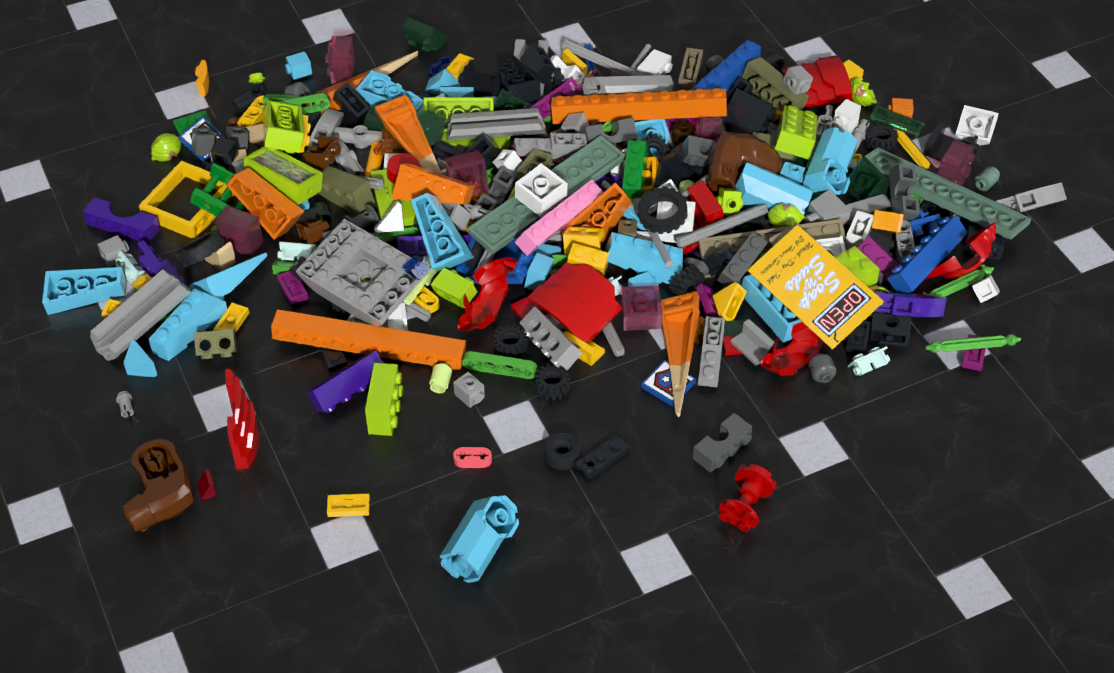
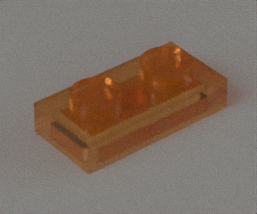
M395 138L380 139L373 149L376 156H385V153L406 152Z

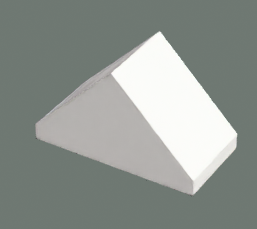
M396 200L374 227L377 233L404 230L402 207L399 201Z

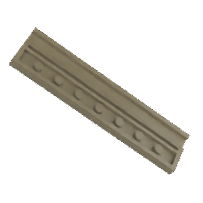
M842 219L800 225L814 240L842 236L846 251V238ZM791 226L704 238L698 241L701 261L716 250L721 254L730 247L733 248L736 254L752 232L767 241ZM765 246L761 253L768 252L770 249ZM760 255L757 257V259L754 261V263H756V262L758 261ZM719 271L712 277H719L722 271ZM710 274L705 276V278H712Z

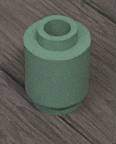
M987 167L975 177L974 183L978 189L987 191L999 180L1000 173L995 167Z

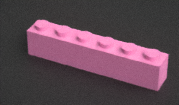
M590 180L524 231L515 243L526 256L530 255L568 225L604 192L593 180Z

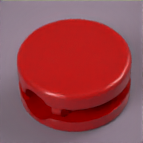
M408 154L392 156L387 163L386 175L388 180L393 184L396 183L401 164L409 163L420 167V162Z

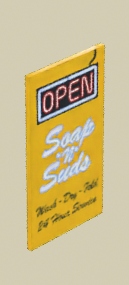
M798 225L747 270L831 349L835 348L884 303L879 296Z

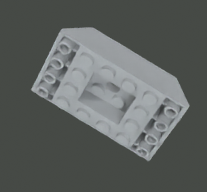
M346 219L331 232L296 270V273L314 292L366 324L374 326L382 325L430 272V268ZM371 278L369 282L362 283L363 279Z

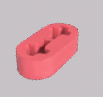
M461 447L456 449L453 454L454 464L460 468H486L492 463L491 451L484 447Z

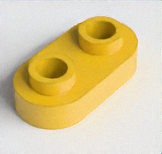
M425 286L417 294L419 296H416L412 301L430 311V313L436 312L439 309V298Z

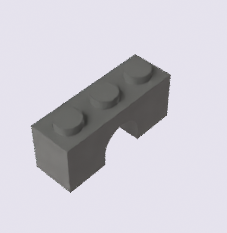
M634 117L612 122L613 131L611 136L604 133L602 124L579 129L580 133H585L587 145L600 135L615 147H617L616 143L622 142V145H627L628 140L638 138Z
M244 126L227 127L226 135L223 138L236 141L238 150L246 149L247 153L249 133ZM192 128V150L196 155L207 156V154L211 153L210 150L213 144L218 140H214V133L210 128Z
M898 164L889 173L892 213L903 214V220L909 222L920 215L919 199L911 197L912 187L917 182L915 166Z
M502 166L493 178V183L488 193H483L475 205H481L483 209L488 211L502 205L512 192L517 181V174Z
M752 232L722 271L717 281L726 287L734 282L739 283L768 242Z
M733 413L721 423L719 436L724 440L715 441L707 435L694 446L693 460L710 473L714 469L720 468L728 457L734 456L742 445H747L750 442L752 426Z

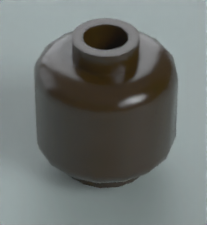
M680 121L672 127L671 138L677 146L685 141L689 135L694 136V126L689 122Z

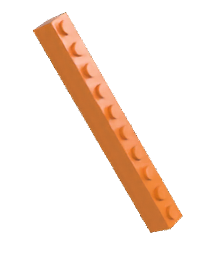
M726 89L552 97L553 124H563L570 113H584L588 123L613 122L633 117L634 120L727 116Z
M278 309L271 325L272 339L357 354L377 351L379 356L383 358L430 366L445 363L455 370H461L466 350L465 340Z

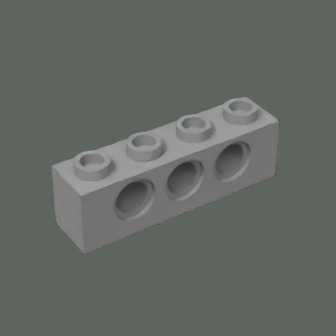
M534 306L520 322L525 328L524 333H527L530 339L533 337L531 341L539 348L543 347L541 351L548 358L552 357L550 361L558 368L562 366L568 370L582 355L583 352L537 307Z

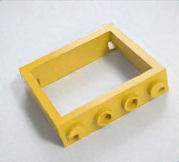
M181 161L141 202L139 208L140 212L157 216L160 226L195 240L216 216L200 209L190 221H187L156 208L184 177L205 185L211 180L212 177L209 171ZM218 181L214 187L218 191L213 197L219 199L228 186ZM233 192L228 198V200L225 202L226 204H228L235 197V194Z

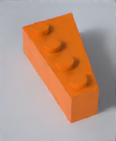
M250 168L235 174L227 184L228 188L274 240L287 233L305 212Z
M614 183L560 232L564 234L568 227L604 229V237L600 241L601 246L632 202L626 193Z

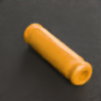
M377 141L371 144L364 177L371 178V171L380 170L385 149L383 143Z

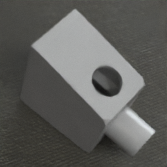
M828 190L810 202L808 215L805 216L804 222L808 224L842 219L843 225L849 223L851 210L831 190Z

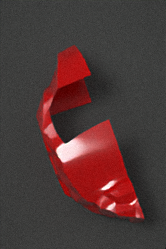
M996 222L984 227L965 240L975 254L973 258L961 266L955 256H953L945 263L938 264L925 279L943 276L947 279H958L977 269L989 257L992 248L991 243L995 240Z
M511 258L497 259L482 266L475 272L473 276L482 285L479 296L471 305L465 294V314L460 317L457 330L471 331L474 329H484L495 321L509 289L508 272H514L513 270L517 264L516 260Z
M803 322L797 323L792 328L791 336L793 341L786 348L776 350L777 339L774 344L773 353L766 354L764 359L760 360V364L765 369L780 376L794 375L809 363L814 355L819 353L823 341Z

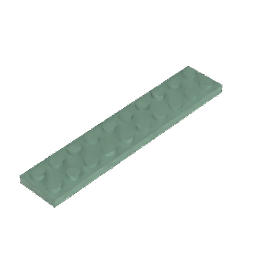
M600 135L551 171L568 183V198L590 180L597 181L626 160V155ZM514 195L468 228V234L493 255L542 217L516 199Z
M879 147L858 161L857 167L888 182L889 173L898 164L915 166L917 182L912 187V194H916L927 201L939 205L941 208L952 211L956 215L962 216L983 227L996 222V233L1004 238H1014L1030 224L1031 218Z

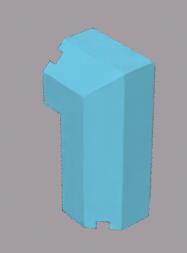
M836 127L823 131L803 186L812 189L813 197L818 198L828 190H831L836 196L847 192L850 179L849 177L846 178V173L857 145L856 138L849 131L844 130L842 133Z
M747 162L734 187L742 192V207L745 209L766 204L769 211L775 205L784 202L785 205L792 204L798 207L803 215L813 193L810 188Z
M506 495L492 496L474 501L440 555V559L443 558L441 566L455 578H458L459 575L465 577L463 581L467 583L479 581L503 539L512 537L519 525V520L515 518L517 506Z

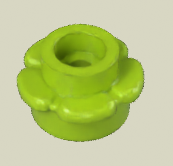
M262 73L249 75V83L263 84L262 81L265 80V77H263Z

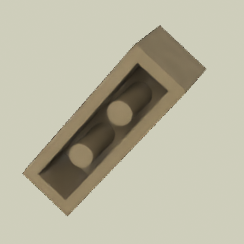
M686 49L678 81V91H688L698 83L702 68L703 50Z

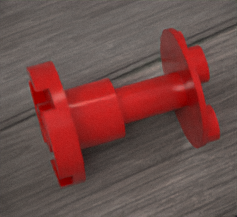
M745 464L741 465L735 474V481L740 487L738 491L740 499L724 500L719 505V518L724 522L737 526L743 532H748L750 528L756 527L759 522L757 513L750 507L751 503H756L759 497L771 496L776 488V481L773 483L771 479L772 474L765 468L755 464H751L750 467H744Z

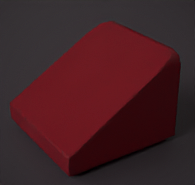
M208 469L203 472L197 483L201 500L216 497L213 480Z

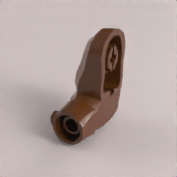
M723 132L712 146L709 157V188L719 192V188H734L737 177L740 175L746 162L779 175L783 166L782 159L773 147L751 134Z
M156 439L146 442L136 449L131 456V464L140 475L145 491L141 495L140 493L121 505L132 529L135 532H143L158 522L180 515L194 502L186 465L171 441Z

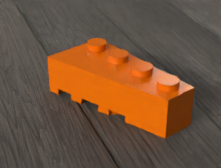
M405 163L400 165L391 199L412 200L425 193L437 196L440 203L465 204L470 203L475 185Z

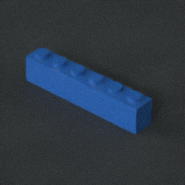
M746 40L689 91L720 88L726 89L727 92L734 85L738 77H742L747 62L760 57L761 46Z
M956 215L950 218L946 216L938 222L939 225L929 231L930 235L921 239V244L911 250V254L901 260L902 263L891 270L892 274L887 279L897 293L908 294L913 292L968 234Z

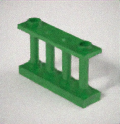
M213 163L210 171L211 180L203 190L194 189L190 203L255 237L260 223L253 215L248 216L241 212L245 207L241 201H239L235 208L225 203L232 194L228 187L219 199L209 195L218 181L227 185L235 175L224 167Z

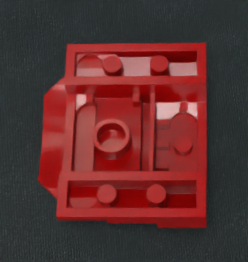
M838 56L819 57L816 61L802 63L801 66L813 77L809 90L804 92L809 96L805 107L843 103L846 99L852 101L853 93L849 76L842 60ZM800 65L786 66V68L782 70V74L785 76L788 68Z
M566 262L543 285H539L527 297L528 303L533 307H537L541 312L546 311L567 328L569 333L587 344L622 310V307L615 300V286L588 264L573 266Z
M225 369L226 388L233 416L227 417L228 437L236 470L247 469L254 461L259 446L257 419L253 403L247 398L244 389L241 388L239 378L230 369Z

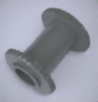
M368 204L364 207L365 212L353 218L345 215L343 220L346 219L361 229L371 224L375 227L380 221L374 208Z

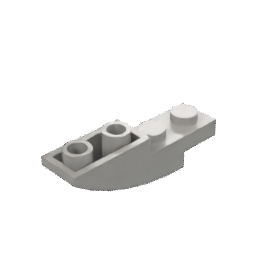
M326 109L311 134L306 152L311 153V146H318L319 148L318 136L334 137L335 127L340 126L344 116L343 112Z
M550 133L549 138H514V149L518 156H528L534 148L553 155V159L573 155L587 145L585 133Z
M1061 182L995 202L1022 213L1064 201L1067 198Z
M706 316L698 385L718 387L725 318Z

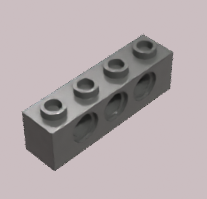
M689 135L682 146V160L689 165H698L709 169V157L715 141Z

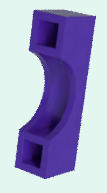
M96 197L92 199L83 211L86 224L135 239L139 242L144 240L149 244L160 230L157 216L140 212L131 217H118L113 214L110 202Z

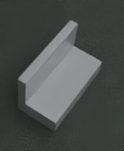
M750 319L743 322L742 333L730 340L755 366L760 364V360L764 359L766 354L773 353L775 344Z

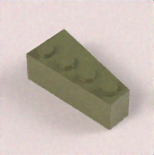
M762 57L747 62L741 78L753 84L752 96H757L761 100L773 104L774 107L783 111L784 106H795L798 110H803L809 98L804 92L794 94L783 83L785 76Z
M328 166L326 169L314 168L323 173L322 191L318 193L354 216L365 212L364 207L367 204L372 206L374 210L377 209L368 180Z

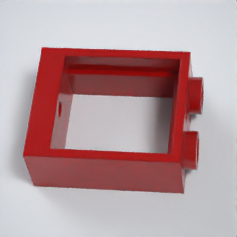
M704 181L687 187L688 200L695 202L694 219L700 227H705L724 219L723 208ZM724 231L719 232V233L714 234V235L709 236V237L720 236V235H722V234L724 233Z

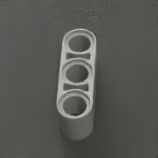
M884 194L846 205L851 210L849 227L857 210L874 215L875 210L892 212V203Z
M902 220L900 233L893 232L892 240H895V260L899 264L902 263L901 260L911 254V250L915 247L911 225L906 220Z

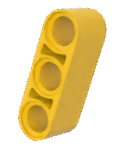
M264 95L254 100L238 120V126H244L247 130V127L263 124L264 115L262 108L264 105L262 99Z

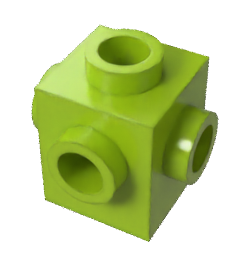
M719 188V195L716 197V200L723 208L724 215L731 216L733 213L740 212V208L743 206L742 192L736 188Z

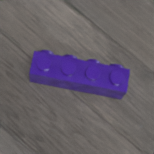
M377 351L365 354L306 392L317 412L329 413L336 408L335 405L340 401L344 403L352 398L351 394L356 391L360 393L368 388L367 384L371 381L374 363H383Z

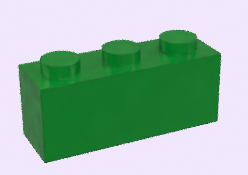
M628 140L622 190L629 199H640L644 194L648 160L646 141Z

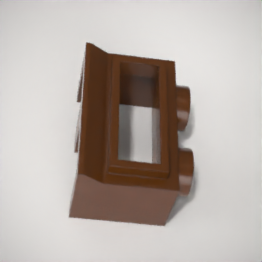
M318 136L319 148L318 146H311V153H304L306 164L319 169H326L329 164H333L335 156L341 153L338 137Z
M314 217L301 221V224L295 223L300 240H307L308 244L322 240V233L330 231L327 221L323 222L322 219L319 220Z

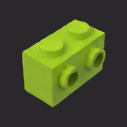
M443 268L431 283L436 295L463 309L465 294L470 303L477 293L473 280L468 277H461L452 269Z

